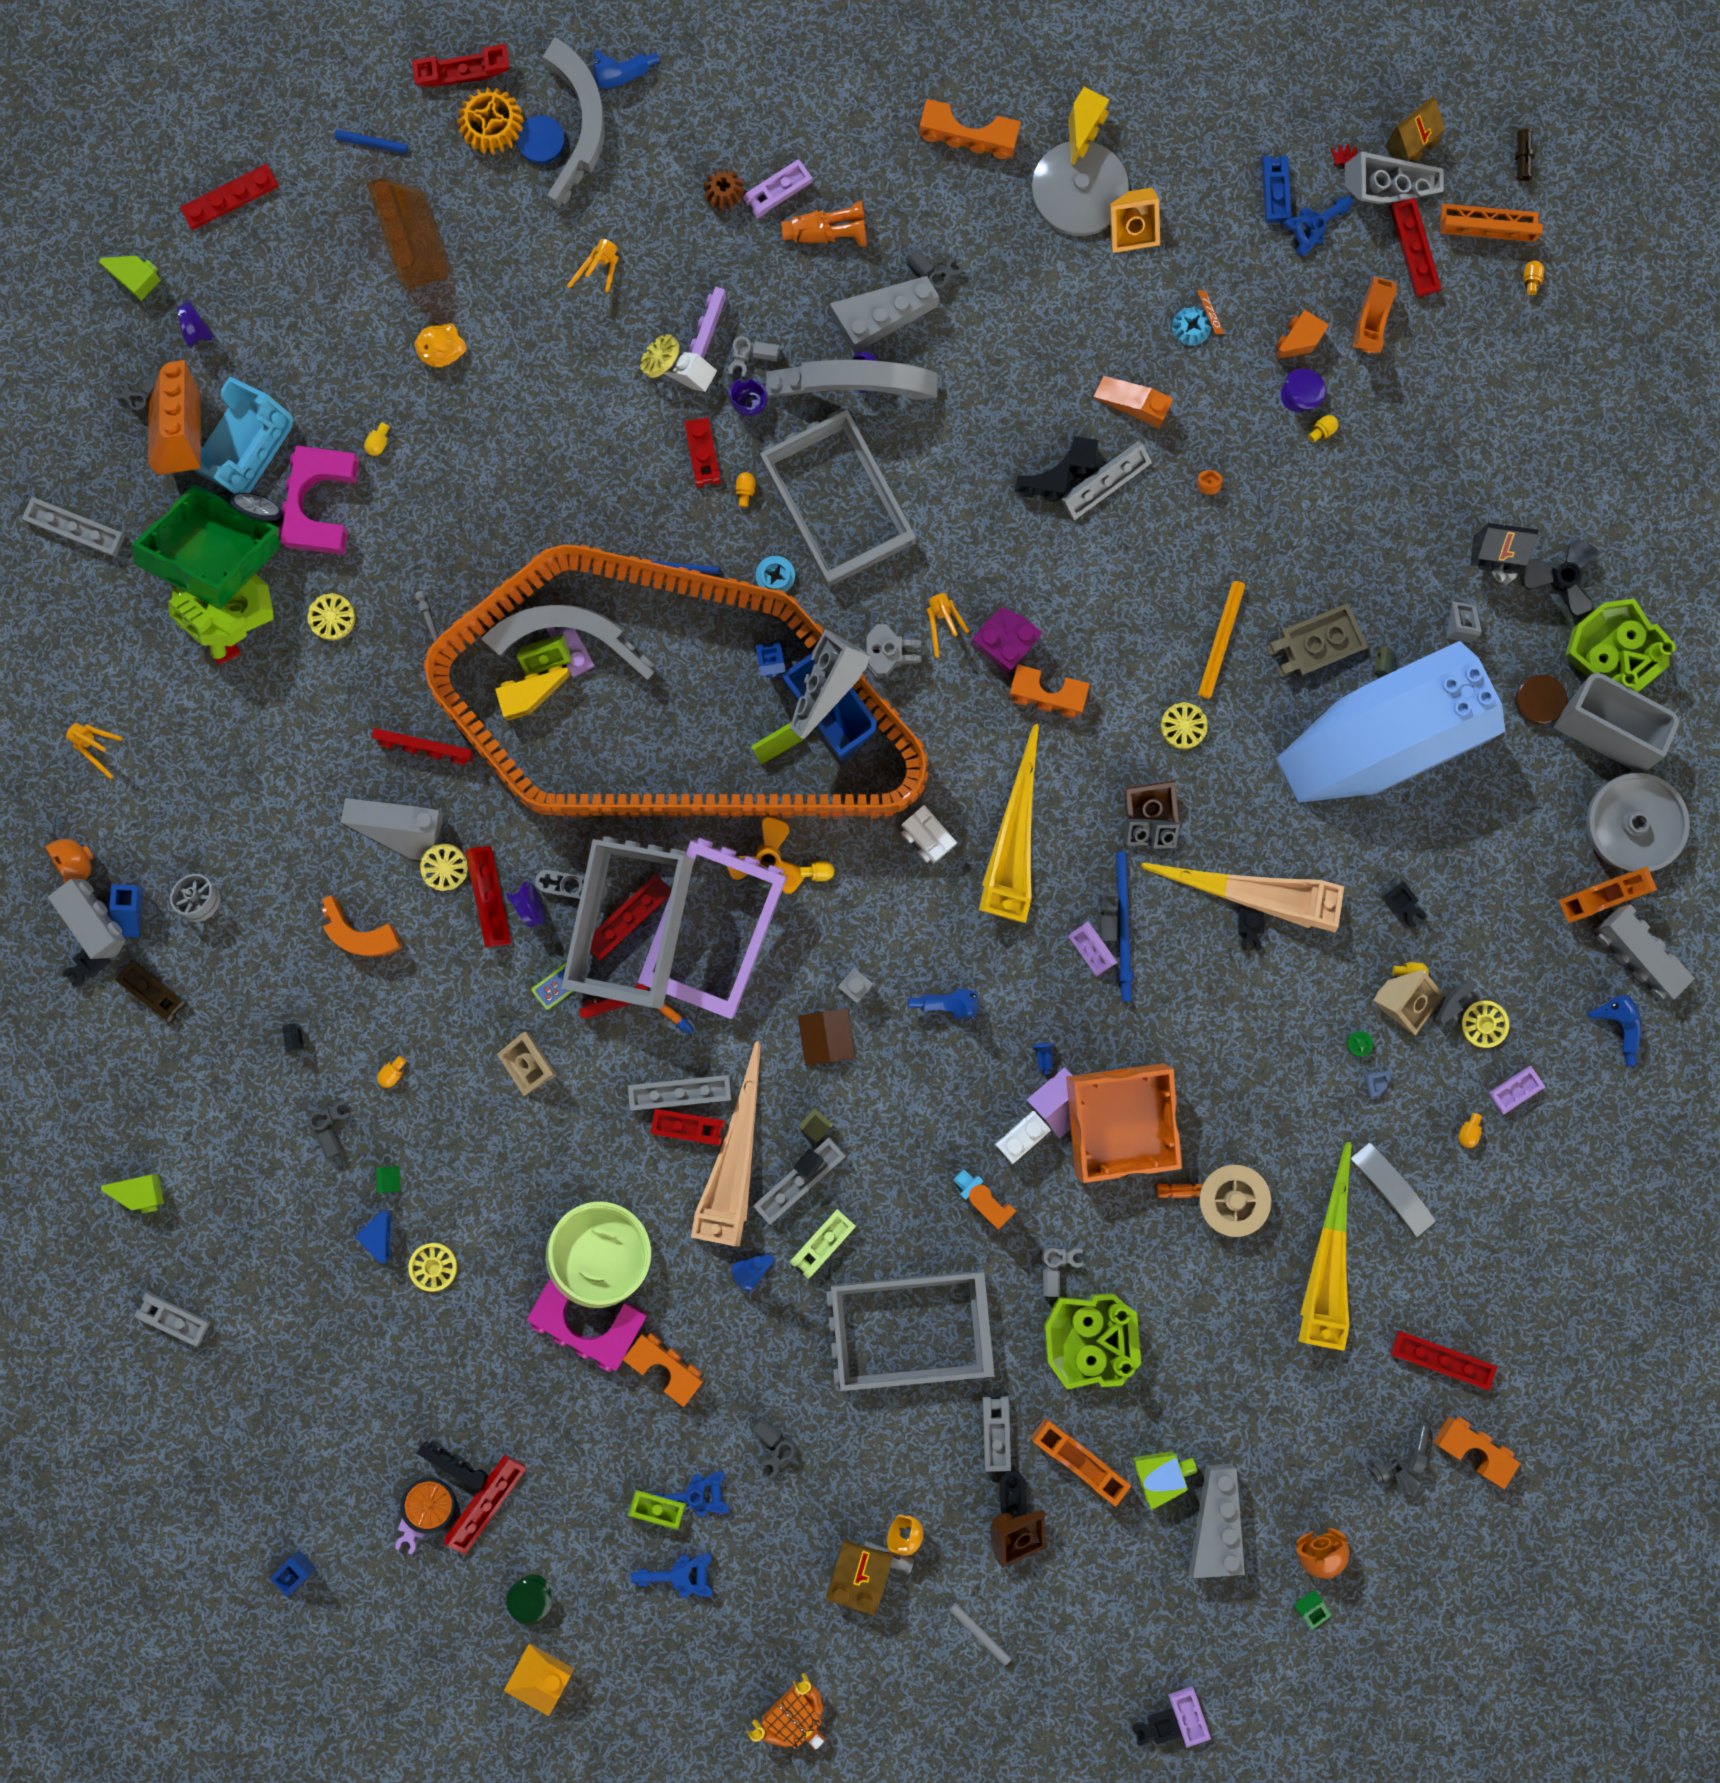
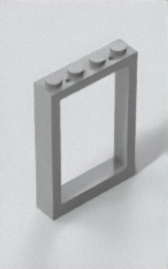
M848 409L843 412L840 410L835 411L828 416L827 420L821 423L819 421L813 422L806 427L805 431L799 434L797 432L785 437L783 442L777 445L775 443L770 444L760 453V460L828 588L915 544L916 537ZM843 429L900 535L830 570L774 464Z
M603 836L602 841L593 839L561 989L663 1009L694 859L685 856L686 851L671 849L670 853L662 852L663 847L648 844V848L645 849L640 848V843L626 840L625 845L617 844L618 839ZM611 854L677 866L651 991L585 978Z
M984 1271L831 1285V1291L826 1292L828 1307H833L834 1317H829L830 1333H835L836 1343H831L832 1359H838V1369H833L834 1383L835 1385L840 1384V1391L995 1377ZM969 1283L977 1365L850 1377L843 1294Z

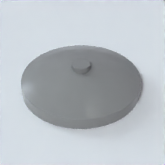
M1070 141L1052 148L1040 160L1033 175L1032 198L1037 212L1052 228L1072 236L1093 235L1111 226L1110 204L1129 191L1128 177L1121 161L1109 149L1091 141H1088L1090 145L1084 158L1079 157L1075 165L1071 164Z
M1631 773L1607 782L1596 792L1589 804L1586 827L1594 850L1606 863L1628 873L1646 866L1652 872L1667 866L1681 853L1688 839L1690 821L1686 804L1673 786L1654 775Z

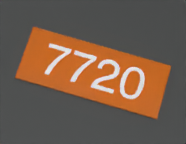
M1197 290L1215 334H1224L1206 290Z

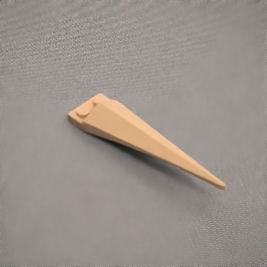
M756 1041L726 1136L695 1211L691 1238L740 1246L744 1221H747L761 1044L759 1041Z

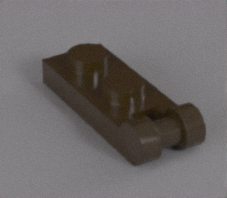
M130 960L115 979L169 1023H173L177 1018L175 1015L188 1004L187 1001L134 960ZM167 999L172 1002L168 1009L162 1006Z

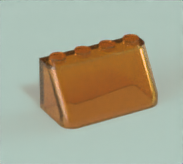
M384 178L367 182L366 184L396 274L406 291L445 278L449 272V265L424 193L418 188Z

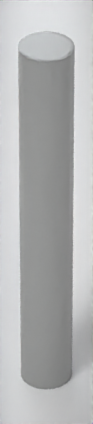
M956 1602L948 1609L1004 1666L1010 1662L1011 1657Z

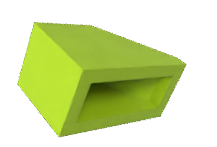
M137 256L106 257L98 261L141 301L161 281L156 274L158 269L149 260L143 262Z
M151 1174L101 1186V1190L130 1210L141 1209L142 1214L157 1211V1205L164 1204L159 1174Z

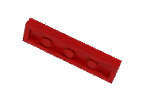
M266 163L180 206V209L193 231L278 188L279 185Z
M1412 198L1392 203L1389 208L1415 298L1438 293L1442 288L1416 199Z
M377 728L373 729L371 738L378 742L380 747L392 749L393 745L403 747V752L417 755V751L427 753L426 757L441 760L442 756L451 758L450 762L458 765H465L466 762L473 763L475 756L471 749Z
M491 846L469 848L465 850L485 948L511 944Z
M657 874L594 931L590 951L600 962L670 897L672 890Z
M1400 1330L1397 1331L1390 1352L1391 1355L1489 1391L1498 1367Z
M504 1454L444 1538L443 1542L447 1547L463 1554L468 1552L527 1469L523 1463Z

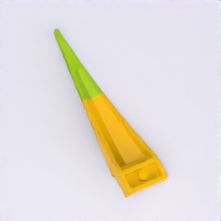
M1351 1142L1345 1144L1300 1313L1303 1319L1298 1339L1302 1343L1345 1351L1349 1330L1346 1223Z

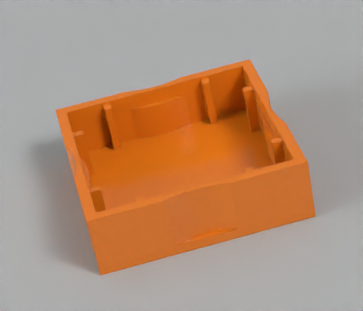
M1162 1063L1066 1077L1075 1176L1080 1181L1087 1183L1120 1178L1132 1173L1150 1174L1182 1169L1180 1138L1175 1120L1177 1103L1174 1069Z

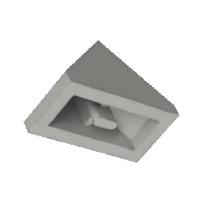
M1452 601L1446 638L1471 643L1482 632L1477 606Z

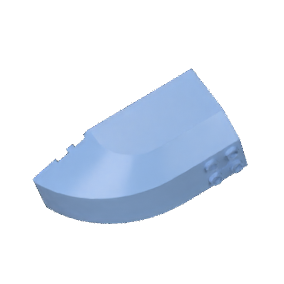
M1458 641L1341 698L1277 757V760L1298 803L1377 794L1504 733L1505 724L1502 703L1480 659L1461 641Z

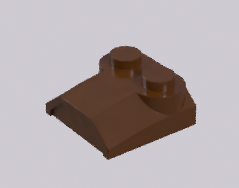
M1044 1510L1013 1517L1010 1513H1002L993 1519L990 1528L991 1545L996 1559L1002 1568L1047 1547L1045 1538L1046 1513Z

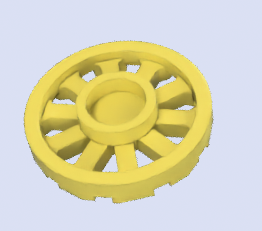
M667 334L665 337L660 336L656 339L655 343L652 342L646 350L648 351L643 354L642 364H640L643 373L650 378H655L665 373L672 366L679 353V343L674 337Z
M334 593L323 594L316 598L309 607L307 615L308 624L312 631L322 639H341L350 633L355 624L353 606L346 598ZM327 599H331L330 607L326 602ZM337 600H341V603L336 607ZM320 603H322V605H323V607H324L325 610H323V609H321V608H319V607H317V606H318ZM345 607L349 608L348 611L341 612ZM314 612H317V613H319V614H321V615H319V616H313V613H314ZM350 617V621H345L342 618ZM321 621L317 626H314V622ZM339 624L345 626L346 629L342 631ZM326 626L325 633L322 634L321 630ZM333 627H334V629H335V631H336V634H335V635H331V631H332V628H333Z
M1182 702L1174 704L1167 709L1162 716L1160 729L1163 738L1168 744L1178 749H1190L1197 746L1204 739L1208 723L1206 715L1199 707ZM1177 708H1182V717L1177 711ZM1187 708H1190L1192 712L1187 717ZM1169 713H1172L1176 719L1170 718L1168 716ZM1196 714H1198L1201 717L1199 719L1192 720ZM1167 722L1173 724L1174 726L1167 728L1165 726V723ZM1203 724V729L1195 727L1194 725ZM1170 732H1176L1173 737L1167 735ZM1193 732L1200 734V738H1196ZM1179 736H1181V744L1176 743ZM1187 736L1192 741L1191 744L1187 743Z
M438 844L429 848L422 856L420 872L422 878L430 887L441 891L453 890L465 880L468 872V863L464 853L459 848L450 844ZM440 849H443L445 851L444 856L440 855ZM453 850L455 854L449 858V853ZM431 853L434 854L436 860L430 858L429 855ZM459 858L463 860L461 863H454ZM425 863H429L433 866L425 867L424 865ZM461 868L464 869L462 873H460V872L454 870V869H461ZM435 872L430 877L426 876V873ZM451 875L459 878V880L455 882ZM440 876L439 883H433V881ZM445 877L447 878L449 885H444Z
M1478 1001L1471 1004L1464 1011L1461 1018V1029L1465 1038L1471 1044L1481 1048L1494 1047L1500 1044L1507 1036L1509 1019L1504 1009L1497 1003ZM1479 1005L1482 1006V1015L1477 1010ZM1490 1005L1493 1009L1487 1014V1006ZM1472 1011L1477 1019L1468 1015L1469 1012ZM1497 1012H1500L1501 1016L1499 1018H1494V1015ZM1466 1021L1475 1023V1025L1467 1027ZM1503 1022L1504 1027L1496 1026L1497 1023ZM1477 1029L1475 1034L1471 1037L1469 1035V1031ZM1494 1030L1501 1033L1499 1038L1493 1032ZM1482 1033V1042L1479 1043L1477 1039ZM1487 1034L1492 1038L1493 1043L1488 1044Z
M439 1243L425 1244L419 1247L410 1258L409 1275L413 1283L422 1290L430 1292L442 1290L456 1276L457 1261L455 1255L445 1245ZM430 1247V1257L424 1252V1249ZM436 1247L440 1248L441 1250L437 1257H435ZM447 1253L449 1258L441 1261L443 1255ZM420 1255L424 1262L416 1260V1256ZM452 1263L453 1268H446L443 1265ZM413 1266H420L422 1269L414 1271ZM442 1272L450 1274V1278L446 1279ZM424 1274L425 1276L422 1281H418L417 1276ZM436 1277L441 1280V1286L437 1285ZM429 1278H431L430 1287L426 1286V1282Z

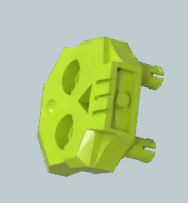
M256 574L220 610L172 585V598L168 601L169 616L178 626L180 625L181 629L188 632L202 646L210 645V655H213V658H223L226 655L225 646H233L247 637V631L274 620L268 584Z
M1634 598L1605 602L1572 629L1565 657L1587 678L1594 673H1601L1638 693L1670 666L1669 655L1675 651L1676 647L1675 643L1670 640L1658 624L1651 625ZM1627 632L1633 635L1632 640L1627 637ZM1600 655L1605 658V663L1599 660ZM1630 663L1637 664L1630 670Z
M1113 1293L1092 1294L1090 1299L1058 1297L1044 1324L1046 1361L1067 1390L1097 1382L1101 1387L1122 1386L1128 1377H1131L1141 1365L1137 1312L1125 1305ZM1086 1317L1092 1318V1324L1089 1326H1085L1083 1323ZM1114 1332L1116 1334V1347L1105 1341ZM1089 1356L1095 1357V1363L1092 1365H1088L1086 1362Z

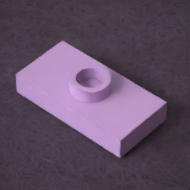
M1089 921L1068 935L1096 977L1117 963Z
M1528 1066L1487 1094L1501 1115H1504L1544 1089L1545 1086L1532 1066Z
M1193 1686L1168 1694L1186 1748L1211 1740Z

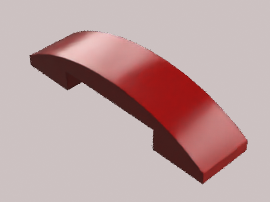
M500 44L482 48L483 53L439 61L435 56L412 60L414 83L417 86L436 87L482 81L497 76L510 69L507 45Z

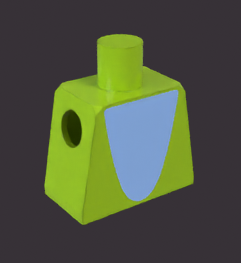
M1173 1451L1132 1458L1147 1504L1151 1510L1186 1492L1188 1488L1184 1477L1198 1473L1193 1458L1179 1462Z

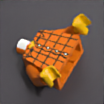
M805 1673L802 1674L803 1681L799 1683L793 1680L794 1685L762 1717V1724L764 1726H761L757 1720H753L752 1724L756 1729L754 1731L746 1730L752 1741L762 1740L782 1747L792 1746L796 1749L806 1740L814 1750L821 1746L825 1737L816 1729L822 1723L821 1714L824 1710L821 1694L809 1682Z

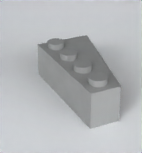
M924 276L830 303V315L852 351L856 354L938 307L939 295L928 277Z
M1631 904L1613 909L1593 929L1598 934L1596 936L1597 940L1606 947L1610 946L1616 952L1614 954L1615 958L1622 964H1628L1634 970L1632 974L1635 978L1643 983L1646 981L1652 987L1650 991L1657 999H1664L1665 1001L1674 1000L1695 978L1675 955L1670 953L1667 955L1664 942L1660 938H1656L1648 933L1650 926L1645 920L1640 921L1635 918L1633 914L1636 910Z
M1232 1464L1206 1465L1189 1566V1574L1192 1578L1245 1575L1237 1468Z

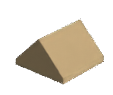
M525 1031L497 1054L523 1096H526L557 1075L530 1032Z

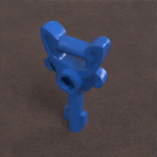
M1350 196L1346 198L1340 197L1333 202L1334 206L1321 215L1317 211L1312 212L1307 207L1301 209L1300 216L1283 222V227L1292 230L1299 243L1296 249L1297 255L1304 256L1312 249L1314 244L1324 242L1322 233L1326 230V222L1338 214L1343 215L1349 211L1348 207L1353 204V199ZM1301 224H1303V225L1306 227L1307 233H1308V238H1307V236H1306V234H1305V232H1304V230H1303Z
M724 1471L712 1473L705 1479H703L702 1475H694L691 1480L692 1483L687 1486L686 1492L665 1496L663 1492L652 1494L681 1503L688 1502L692 1510L696 1509L695 1512L699 1517L706 1515L707 1510L714 1513H728L730 1510L729 1506L722 1501L720 1483L724 1478ZM707 1485H710L712 1502H708L704 1496Z
M704 1553L695 1556L691 1560L688 1555L682 1554L678 1562L673 1565L672 1571L648 1572V1569H638V1572L631 1573V1583H638V1586H649V1582H672L673 1587L679 1590V1594L682 1597L687 1598L691 1592L696 1595L710 1597L713 1595V1590L707 1583V1566L711 1561L712 1553ZM692 1567H696L697 1584L692 1583L689 1576Z

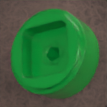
M1363 1031L1354 1032L1347 1039V1049L1354 1056H1366L1373 1048L1372 1037Z

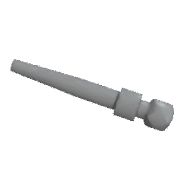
M416 592L415 598L419 602L420 612H423L435 642L438 639V635L429 612L430 607L428 602L425 601L424 592Z

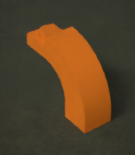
M1376 276L1372 277L1355 331L1354 348H1358L1366 353H1381L1384 345V328L1397 292V282Z
M1646 866L1559 900L1567 922L1571 923L1614 905L1657 890Z
M330 895L322 899L324 904L322 907L323 914L328 921H332L323 926L329 938L342 949L361 956L379 957L394 953L403 948L393 925L388 923L370 932H358L348 924L336 897Z

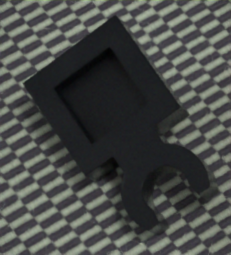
M1404 881L1382 896L1383 900L1397 917L1403 913L1405 914V922L1411 928L1416 926L1412 919L1414 914H1417L1421 920L1427 918L1423 910L1415 908L1414 904L1419 900Z
M1238 908V933H1245V938L1241 942L1242 951L1247 950L1248 941L1255 943V951L1261 949V941L1257 937V933H1264V912L1253 908Z
M83 949L73 958L77 965L67 968L62 975L68 978L72 973H75L76 980L71 985L78 987L84 982L86 974L88 977L93 978L112 960L110 958L90 959Z
M1173 1708L1148 1715L1149 1724L1138 1722L1132 1726L1133 1732L1142 1730L1145 1733L1144 1737L1137 1739V1745H1145L1152 1737H1154L1156 1744L1181 1737V1731Z

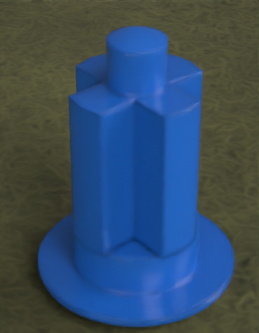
M1039 1043L1032 1046L1037 1051L1038 1069L1043 1070L1045 1075L1049 1074V1069L1053 1068L1051 1046H1054V1043Z

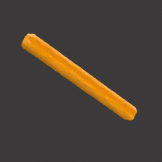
M1233 581L1199 688L1198 695L1200 697L1209 699L1213 694L1244 593L1245 584L1242 582Z

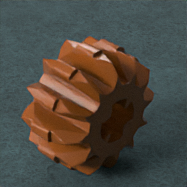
M726 167L723 173L715 169V176L708 174L706 177L707 183L703 184V190L706 192L704 194L705 200L710 201L712 208L719 204L721 212L724 210L725 205H728V208L733 210V202L740 205V197L745 194L742 187L743 180L737 178L736 171L729 174ZM722 187H726V191L720 190H722Z

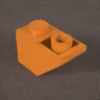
M1304 309L1301 316L1295 315L1287 327L1291 330L1288 336L1282 335L1275 346L1278 349L1275 357L1283 359L1312 353L1329 327V324Z

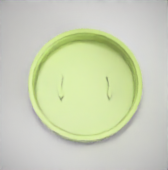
M590 1202L569 1211L553 1229L546 1248L547 1270L555 1287L570 1301L591 1308L609 1307L628 1298L645 1279L651 1261L650 1241L642 1223L627 1209L609 1202Z

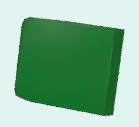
M400 1166L377 1167V1192H399Z
M1315 1590L1294 1604L1310 1630H1313L1332 1616Z

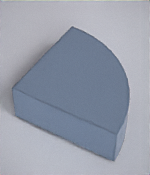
M1391 1070L1365 1074L1370 1099L1379 1097L1386 1090L1391 1080Z

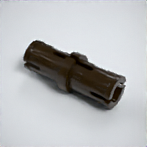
M1521 129L1517 132V151L1515 152L1517 181H1530L1533 178L1532 159L1535 157V151L1532 150V129Z

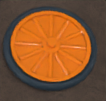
M423 1478L413 1482L405 1490L400 1503V1511L404 1522L412 1530L423 1534L435 1533L445 1528L452 1520L456 1510V1500L453 1491L445 1482L436 1478Z

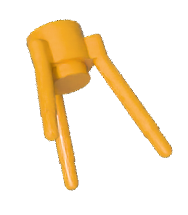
M600 239L597 247L593 248L589 257L567 284V288H571L588 266L589 268L585 273L587 278L598 263L604 266L610 263L605 292L608 293L615 265L619 259L615 255L617 251L616 245L609 240Z
M946 593L931 597L928 600L930 607L926 609L930 618L933 649L936 658L939 657V645L935 615L938 619L945 617L953 636H957V631L950 617L951 613L966 634L970 633L965 622L955 609L953 601L948 599Z
M74 723L68 729L66 739L73 743V748L80 751L103 774L112 779L113 775L84 747L91 745L102 752L106 751L104 746L94 741L92 733L117 741H122L123 738L96 729L89 724L82 726L79 723Z

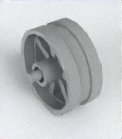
M190 874L183 877L175 884L170 894V904L173 910L187 921L196 923L211 917L218 909L221 901L218 887L202 874ZM199 884H205L202 888L199 889ZM188 905L185 912H183L182 907Z

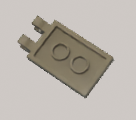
M1348 603L1280 632L1282 638L1266 646L1270 656L1282 650L1286 654L1289 662L1280 665L1276 669L1280 678L1295 671L1302 677L1369 648Z

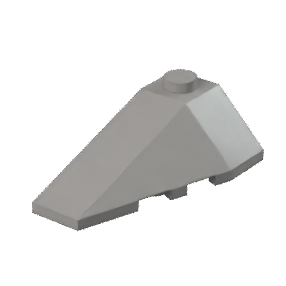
M1361 151L1345 163V187L1358 200L1385 204L1443 193L1444 173L1443 168Z
M825 629L813 651L811 660L815 661L811 675L806 674L804 683H807L806 692L798 700L790 729L800 738L805 739L860 679L868 666L871 656L858 646Z
M345 798L341 823L409 859L421 861L422 856L429 848L439 844L444 814L439 810ZM431 853L429 857L436 860L435 855Z

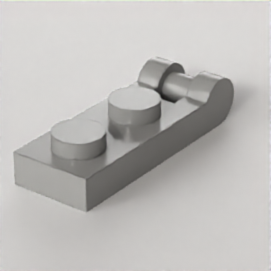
M145 1292L142 1298L144 1302L141 1308L136 1310L134 1317L196 1347L200 1345L211 1323L210 1321L182 1309L157 1295ZM153 1306L158 1308L155 1315L150 1313Z
M1000 1396V1399L982 1397L985 1472L1011 1471L1008 1396ZM991 1410H1001V1417H991Z

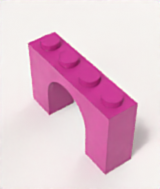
M302 446L295 447V453H292L290 457L291 477H288L286 481L288 497L282 506L284 521L283 525L279 527V540L286 548L345 555L348 530L343 525L310 520L304 513L303 500L310 487L321 481L332 480L356 484L359 459L355 453Z
M550 1278L526 1320L532 1323L530 1327L541 1334H544L545 1331L554 1336L552 1340L566 1347L569 1344L576 1348L575 1353L585 1359H588L589 1356L598 1361L597 1365L608 1372L612 1369L617 1371L645 1322L648 1313L625 1302L608 1332L598 1337H584L576 1333L569 1325L566 1316L569 1299L559 1292Z

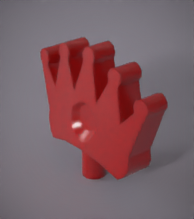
M1346 144L1344 152L1341 145L1338 146L1337 153L1332 148L1331 153L1334 165H1344L1345 171V163L1357 155V147L1354 146L1351 153L1348 144Z

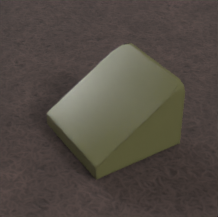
M1383 646L1377 651L1375 675L1385 676L1393 672L1395 653L1388 646Z

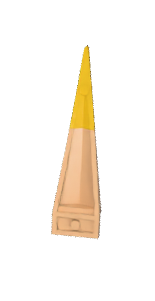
M1150 863L1141 864L1143 869L1307 928L1313 926L1336 932L1339 926L1344 886L1323 880L1251 877L1188 870Z

